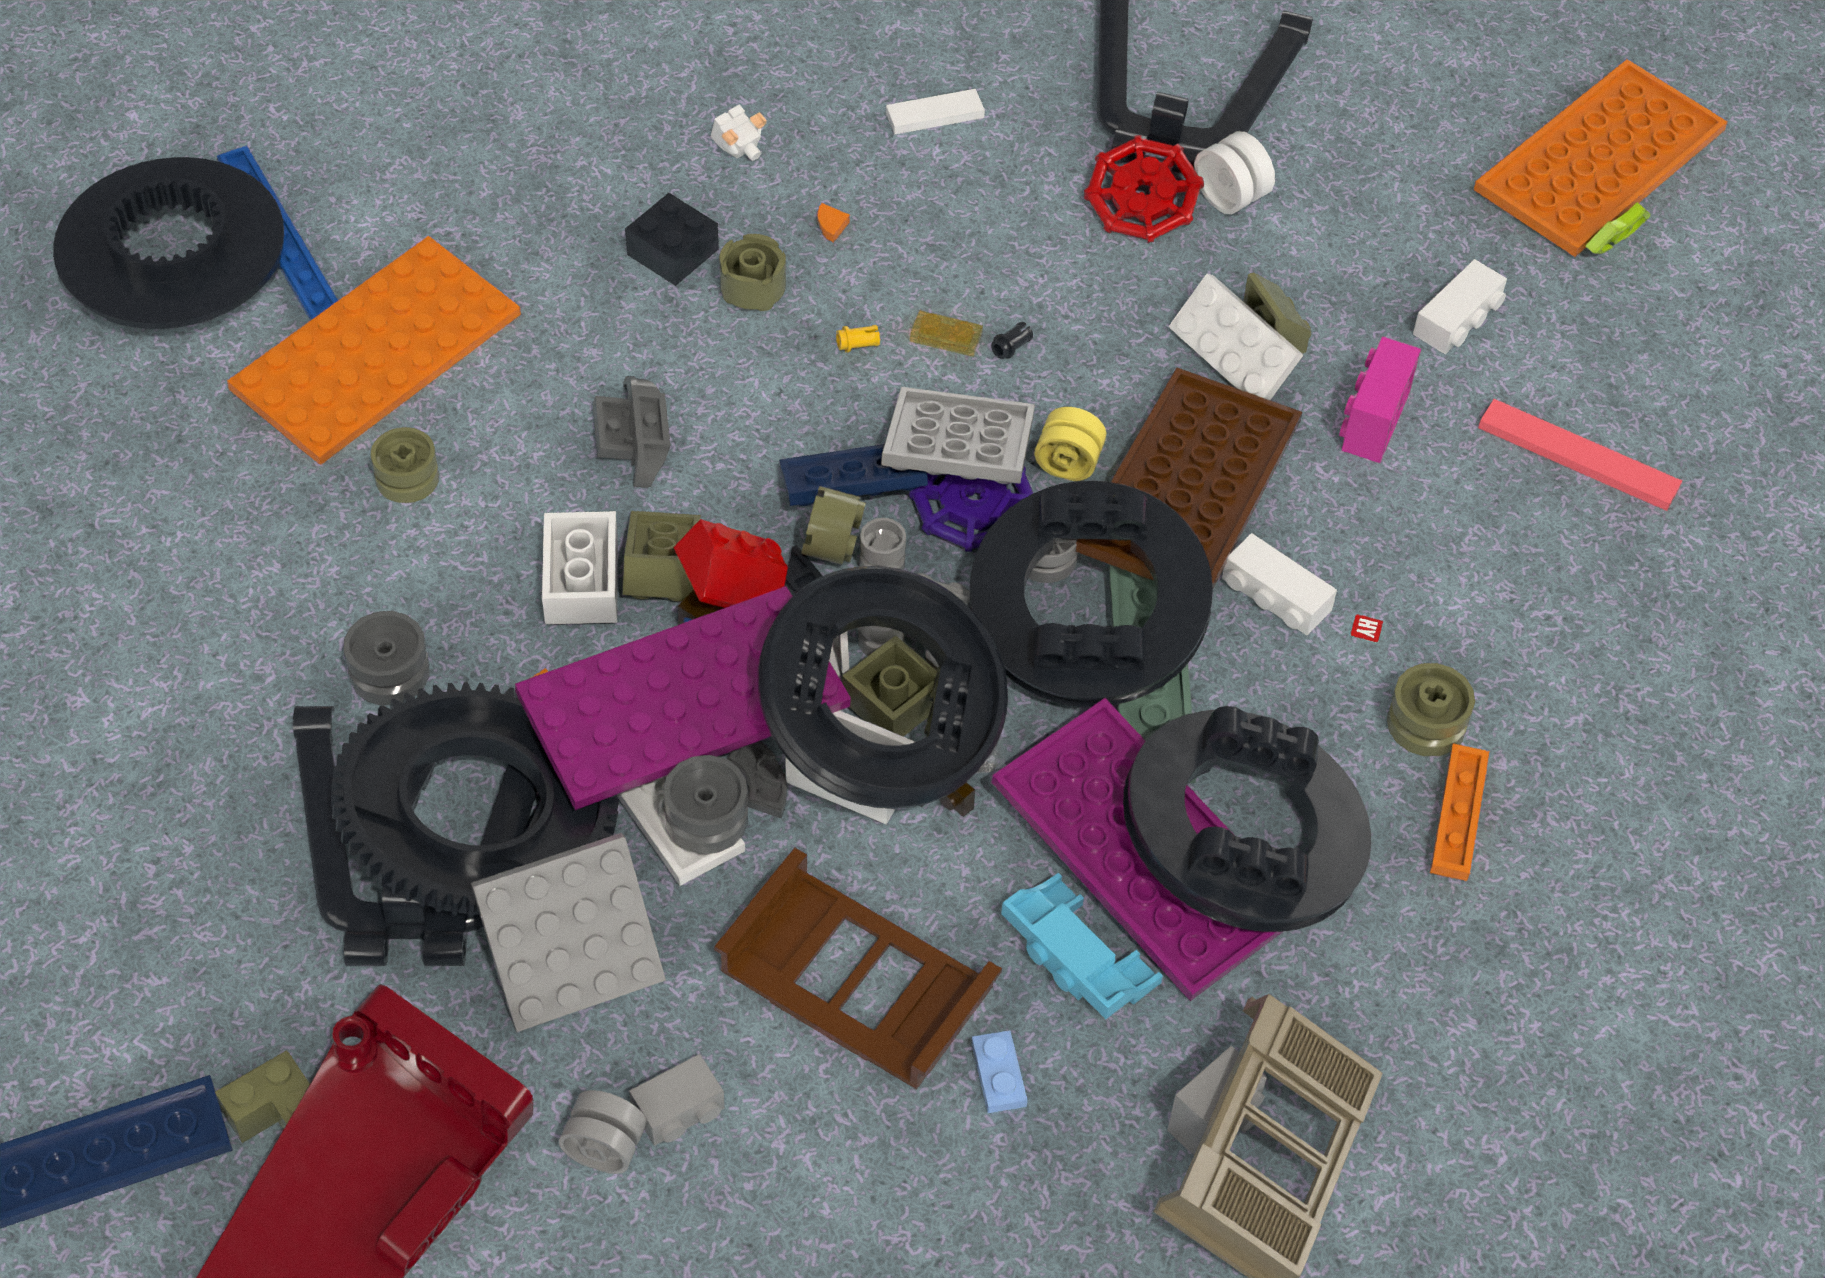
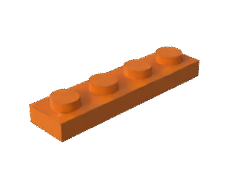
M1454 743L1452 745L1430 873L1464 881H1467L1469 878L1490 751Z

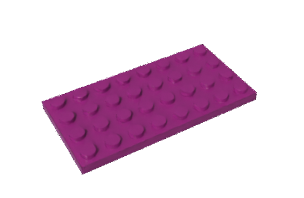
M787 586L515 683V693L575 810L667 776L678 763L691 757L704 755L717 757L772 736L764 720L759 702L757 671L761 649L768 631L781 609L792 598ZM829 661L821 704L826 702L831 712L834 713L850 707L851 697Z
M1104 698L993 774L991 783L1180 991L1192 1001L1282 932L1247 930L1214 920L1201 914L1174 896L1149 871L1132 843L1127 830L1123 809V793L1127 775L1138 752L1146 741ZM1187 785L1185 789V808L1196 833L1198 834L1204 828L1214 826L1229 830Z

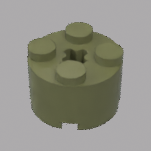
M746 234L743 235L742 240L733 243L732 239L723 246L719 256L720 288L723 299L729 304L744 309L770 310L781 299L786 289V255L779 248V243L765 235Z
M819 486L801 554L840 565L843 564V561L851 562L857 536L851 535L852 527L860 528L866 502L860 501V496Z

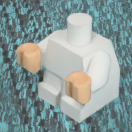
M737 105L730 109L728 113L725 112L714 119L711 138L721 149L737 159L746 154L751 161H754L761 155L757 144L761 138V128L766 124L767 120L760 112L750 117L749 120L744 113L745 110L740 105Z

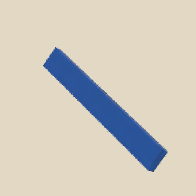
M247 145L217 155L218 162L231 165L253 176L267 188L276 200L281 210L285 234L284 246L278 267L311 321L338 301L337 297Z

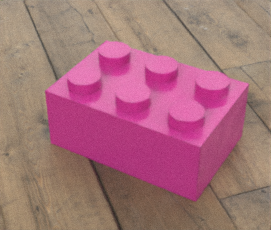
M1383 336L1377 349L1371 347L1365 362V367L1368 370L1360 372L1354 389L1358 393L1355 396L1350 395L1345 407L1344 414L1348 415L1349 418L1345 417L1339 436L1344 438L1341 451L1381 463L1410 394L1421 352L1420 348Z

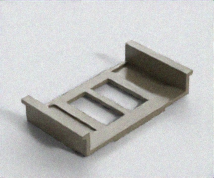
M1267 994L1257 1000L1254 997L1248 998L1243 1012L1254 1019L1194 1157L1179 1190L1160 1197L1153 1212L1248 1278H1299L1321 1227L1320 1222L1360 1124L1365 1119L1383 1073L1295 1009L1285 1006L1272 995ZM1264 1070L1337 1122L1324 1155L1250 1103ZM1244 1117L1318 1169L1304 1203L1229 1151Z

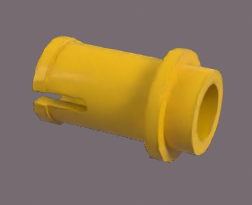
M872 325L849 329L848 326H843L842 330L836 331L838 349L851 352L853 348L879 346L880 333L878 326Z

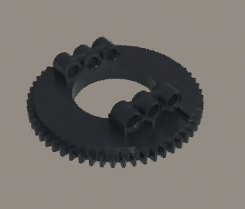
M468 682L463 683L461 690H457L453 683H448L447 692H443L437 685H433L432 694L430 695L423 688L418 689L417 698L407 692L404 694L403 703L393 698L391 699L390 709L383 705L379 706L378 716L369 713L367 715V724L359 722L357 733L351 732L349 734V743H343L342 754H338L337 764L334 766L331 786L332 817L336 819V831L342 832L341 842L342 844H348V854L357 855L356 864L359 867L364 865L367 867L366 875L369 877L375 875L379 879L378 884L380 886L388 885L392 888V894L400 893L406 896L405 900L408 902L411 900L419 902L420 907H434L436 912H441V910L451 911L452 915L465 913L468 914V917L480 914L472 890V882L613 836L619 812L617 811L619 805L617 795L577 810L574 809L519 698L514 695V688L510 687L505 694H501L499 685L496 684L491 691H486L483 683H479L476 690H472ZM479 755L501 760L520 770L531 780L541 797V802L527 831L512 840L499 844L468 845L451 841L430 830L420 821L414 810L419 801L421 790L425 791L429 784L435 763L439 764L440 760L454 756Z

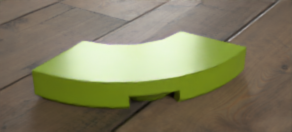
M1636 202L1621 217L1614 221H1608L1586 244V247L1594 254H1602L1611 250L1613 246L1609 243L1618 244L1623 239L1628 238L1647 221L1651 213Z

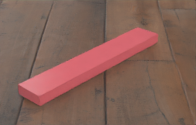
M1493 399L1479 423L1478 428L1666 511L1682 483L1680 479L1496 399Z

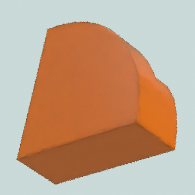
M821 203L817 214L818 225L822 230L823 236L834 243L850 223V215L824 203Z

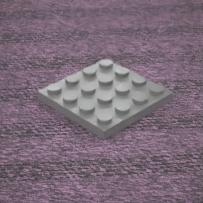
M901 387L883 449L881 465L890 466L896 470L912 469L926 471L932 475L950 474L969 480L980 478L995 480L1000 484H1020L1034 418L1035 404Z
M622 833L471 883L516 1032L666 981L626 838Z

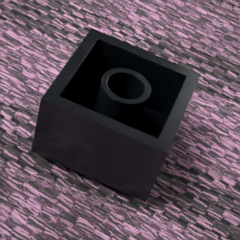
M667 193L625 228L627 255L675 286L719 250L718 223L671 193Z

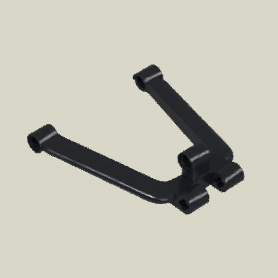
M1100 0L1097 116L1103 128L1115 134L1112 149L1134 139L1135 135H1141V138L1175 146L1179 144L1184 148L1183 152L1194 168L1197 154L1215 143L1218 144L1236 131L1248 133L1303 44H1307L1313 17L1283 11L1276 34L1217 124L1209 128L1184 126L1189 98L1157 92L1151 118L1135 114L1128 109L1126 101L1128 7L1130 0ZM1132 153L1120 160L1131 162L1136 159V154ZM1174 164L1172 171L1181 173L1177 165Z
M295 706L293 733L296 739L317 905L322 918L327 924L337 930L346 932L344 940L345 965L386 966L389 939H423V961L425 966H464L468 932L484 927L480 914L468 917V914L465 913L452 915L451 911L441 910V912H436V908L430 906L423 908L420 907V903L417 901H406V896L400 893L392 894V888L388 885H383L382 903L363 901L354 895L347 844H342V832L336 831V819L332 817L331 786L335 763L331 730L332 711L335 708L334 706ZM510 764L507 765L482 845L507 842L525 832L538 790L525 774Z

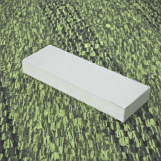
M976 89L886 105V115L894 135L984 118L985 113Z

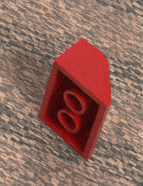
M700 519L673 547L701 602L727 608L783 588L785 585L788 567L781 555L782 550L780 546L770 538L765 539L752 535L747 531L735 530L721 523H712Z

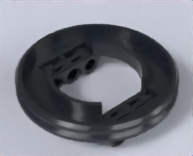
M1075 481L1062 483L1035 492L1020 500L997 519L989 529L978 548L971 570V610L978 616L992 636L1000 653L1006 676L1025 690L1039 697L1071 706L1093 707L1104 698L1111 705L1122 704L1141 698L1164 686L1186 667L1197 652L1205 636L1211 615L1213 586L1210 565L1202 544L1189 524L1176 511L1156 497L1139 489L1113 482ZM1053 538L1131 540L1130 551L1148 568L1157 591L1156 605L1144 626L1140 628L1133 625H1119L1113 628L1112 626H1105L1104 628L1095 624H1082L1076 627L1075 625H1068L1067 627L1057 623L1038 625L1028 610L1024 596L1025 587L1029 575L1036 564L1053 550Z
M858 566L838 570L812 581L798 591L781 609L768 631L759 657L757 671L759 702L764 720L779 749L814 784L837 797L859 805L885 809L911 808L937 801L953 793L970 780L988 759L998 743L1004 728L1008 705L1007 679L1000 653L992 636L978 616L951 591L926 577L906 570L883 566ZM879 626L891 628L909 635L931 653L939 667L935 676L933 691L930 694L929 701L933 702L924 730V734L927 735L926 738L906 745L874 743L851 732L834 716L826 702L821 704L833 639L855 628Z
M1223 706L1215 710L1186 714L1166 723L1146 740L1127 775L1123 793L1124 818L1132 843L1141 860L1155 878L1174 896L1186 905L1214 920L1234 927L1262 932H1284L1305 928L1323 921L1341 908L1352 895L1366 871L1371 852V829L1365 805L1349 776L1319 746L1318 735L1309 728H1291L1272 717L1244 712L1232 706ZM1217 757L1294 779L1285 794L1298 808L1306 824L1309 838L1307 855L1296 848L1278 849L1272 847L1261 838L1246 837L1241 839V837L1234 836L1231 831L1222 827H1207L1197 834L1190 823L1185 808L1186 786L1196 777L1208 773Z

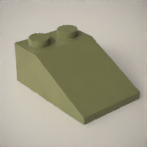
M631 511L624 555L623 595H631L637 599L664 597L672 601H683L693 591L694 588L673 547L701 519V515Z

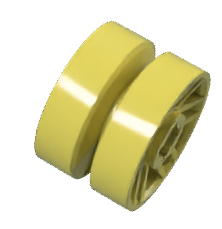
M1075 407L1057 408L1046 419L1042 434L1035 448V459L1039 466L1050 475L1072 481L1087 479L1093 474L1097 465L1099 455L1106 440V429L1103 423L1088 411Z

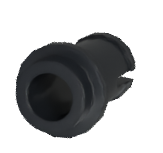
M1019 322L1005 334H997L991 344L993 353L1000 359L1011 358L1015 354V350L1032 340L1033 331L1030 326L1021 332L1026 323Z

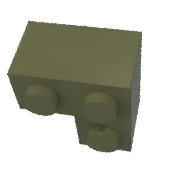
M286 1050L217 1090L215 1094L223 1115L241 1143L277 1122L284 1130L310 1083Z

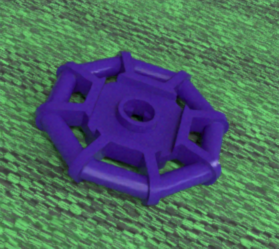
M1024 466L1021 483H1015L1018 493H1011L1010 489H1007L1006 484H1000L995 480L980 478L969 480L950 474H940L944 475L945 478L939 486H936L933 483L939 475L927 473L928 485L910 490L909 496L915 502L923 523L922 530L927 535L934 534L965 548V552H972V549L979 548L987 532L974 535V529L979 531L989 529L1009 507L1014 506L1020 500L1033 494V491L1025 474L1026 467ZM975 493H979L980 499L971 500L966 495L973 496ZM929 499L938 500L941 510L934 514ZM949 520L967 528V534L944 523Z

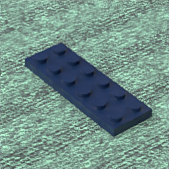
M211 1075L1 1143L0 1229L233 1151Z

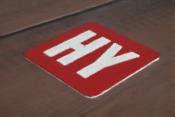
M1357 614L1355 615L1351 636L1378 642L1383 621Z

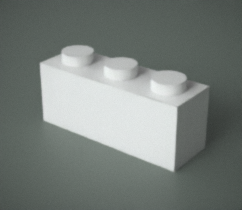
M1474 259L1418 313L1413 335L1444 354L1454 345L1457 347L1461 346L1469 331L1473 327L1479 328L1486 319L1487 313L1491 309L1496 311L1502 305L1506 297L1503 291L1507 278Z
M1252 533L1229 555L1222 579L1232 589L1243 592L1252 598L1260 608L1270 610L1283 619L1287 626L1292 629H1298L1305 635H1308L1332 611L1337 589Z

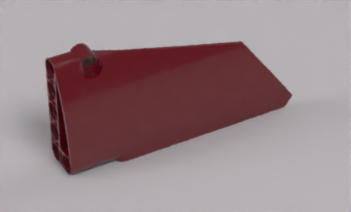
M379 984L359 1005L352 1016L342 1018L334 1026L332 1034L333 1044L196 1278H404L474 1195L481 1183V1176L533 1116V1095L526 1086L392 989ZM349 1037L361 1039V1042L353 1046L342 1043Z

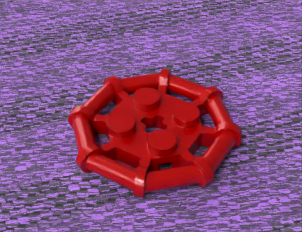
M1135 135L1134 139L1105 153L1099 152L1096 155V164L1088 188L1084 190V198L1093 206L1103 222L1106 232L1111 233L1113 231L1145 239L1147 243L1154 242L1155 238L1182 225H1189L1193 221L1192 214L1200 189L1204 187V179L1198 176L1184 154L1182 146L1179 144L1175 146L1141 138V135ZM1143 152L1167 158L1163 162H1159L1155 157L1143 158ZM1132 153L1136 154V159L1127 164L1118 166L1114 163ZM1174 164L1177 165L1186 180L1177 181L1170 171ZM1107 171L1113 175L1111 187L1101 188ZM1141 185L1150 187V194L1145 195L1143 192L1137 193L1136 191ZM1186 192L1182 207L1176 206L1174 199L1177 193ZM1104 200H1112L1118 210L1116 214L1111 213ZM1166 214L1171 215V217L1155 225L1152 224V221ZM1131 216L1139 218V222H1143L1145 226L1126 222L1123 220L1125 218L1131 219Z

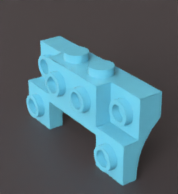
M1059 873L1033 888L1020 889L1005 900L1002 904L1001 914L1027 940L1026 948L1031 959L1038 965L1043 964L1063 991H1069L1077 1000L1084 997L1105 1019L1129 1001L1134 1005L1162 983L1163 975L1160 972L1155 974L1140 959V953L1137 950L1114 964L1116 955L1073 913L1083 906L1084 897L1081 894L1076 896L1062 882V876Z

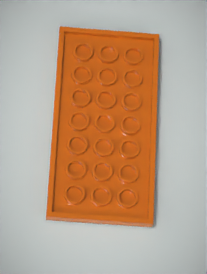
M1626 59L1476 180L1474 191L1576 257L1608 221L1618 219L1636 202L1640 203L1724 132L1728 121Z
M427 236L227 380L228 389L321 465L520 316L521 309L520 306L438 242Z

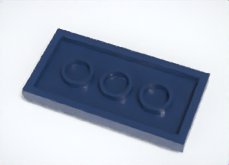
M885 444L779 459L780 472L790 506H808L813 504L819 486L856 496H876L886 491L900 489L909 491L928 485L927 472L912 469L896 470L890 466H882V453Z

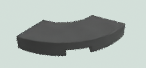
M761 741L731 751L727 760L740 769L748 785L747 807L782 818L787 800V784L785 774L776 760V755Z

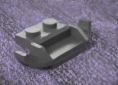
M626 376L623 381V387L628 388L626 399L595 396L592 406L597 457L631 460V465L635 466L633 487L648 488L652 486L657 473L664 465L671 446L665 393H660L657 386L647 379Z

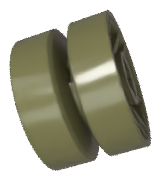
M410 427L395 428L383 433L373 443L371 460L376 486L385 498L398 503H412L426 498L435 490L439 482V471L434 443L426 433Z

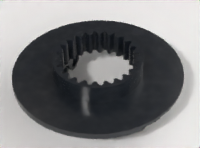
M172 157L155 159L115 171L81 193L69 206L59 222L53 243V257L60 280L70 294L83 304L84 307L105 317L107 321L145 329L185 327L226 314L249 300L267 283L281 260L285 237L284 222L281 210L267 188L253 176L236 167L203 158ZM165 205L170 209H174L177 205H182L183 210L193 206L196 213L203 211L204 216L210 218L213 224L211 228L213 235L206 236L207 244H197L198 251L187 250L185 257L175 254L170 261L165 256L160 257L158 261H153L152 256H147L141 260L139 253L131 255L130 249L123 248L120 241L124 239L123 231L130 229L129 222L138 221L137 215L148 216L150 209H155L159 212Z

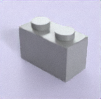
M700 1054L629 1090L630 1103L635 1105L647 1119L645 1132L654 1146L663 1141L672 1142L677 1140L685 1133L687 1128L698 1122L702 1124L714 1120L721 1110L725 1109L724 1091Z

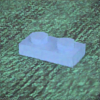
M1011 1031L972 1036L971 1045L987 1113L1027 1107V1096Z

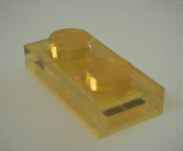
M919 310L910 333V342L974 357L983 333V325Z

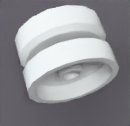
M1236 131L1218 144L1215 143L1197 154L1194 162L1195 171L1198 176L1204 179V187L1200 190L1208 202L1223 214L1232 215L1251 202L1271 192L1275 184V171L1268 153L1262 144L1247 132Z

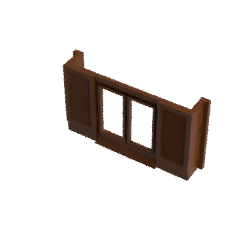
M795 847L714 946V950L721 954V971L916 1090L938 1063L993 988V983L1002 973V968L990 961L987 962L980 973H977L807 873V854ZM846 919L877 937L878 940L831 1001L827 1003L797 985L796 981ZM892 946L924 966L877 1028L872 1030L842 1012L841 1009L888 947Z

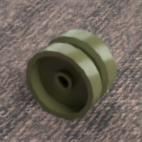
M1421 663L1408 668L1398 678L1393 693L1392 702L1387 714L1388 730L1396 743L1409 752L1421 756H1442L1450 753L1453 743L1460 745L1463 742L1476 702L1474 690L1466 677L1451 667L1439 663Z

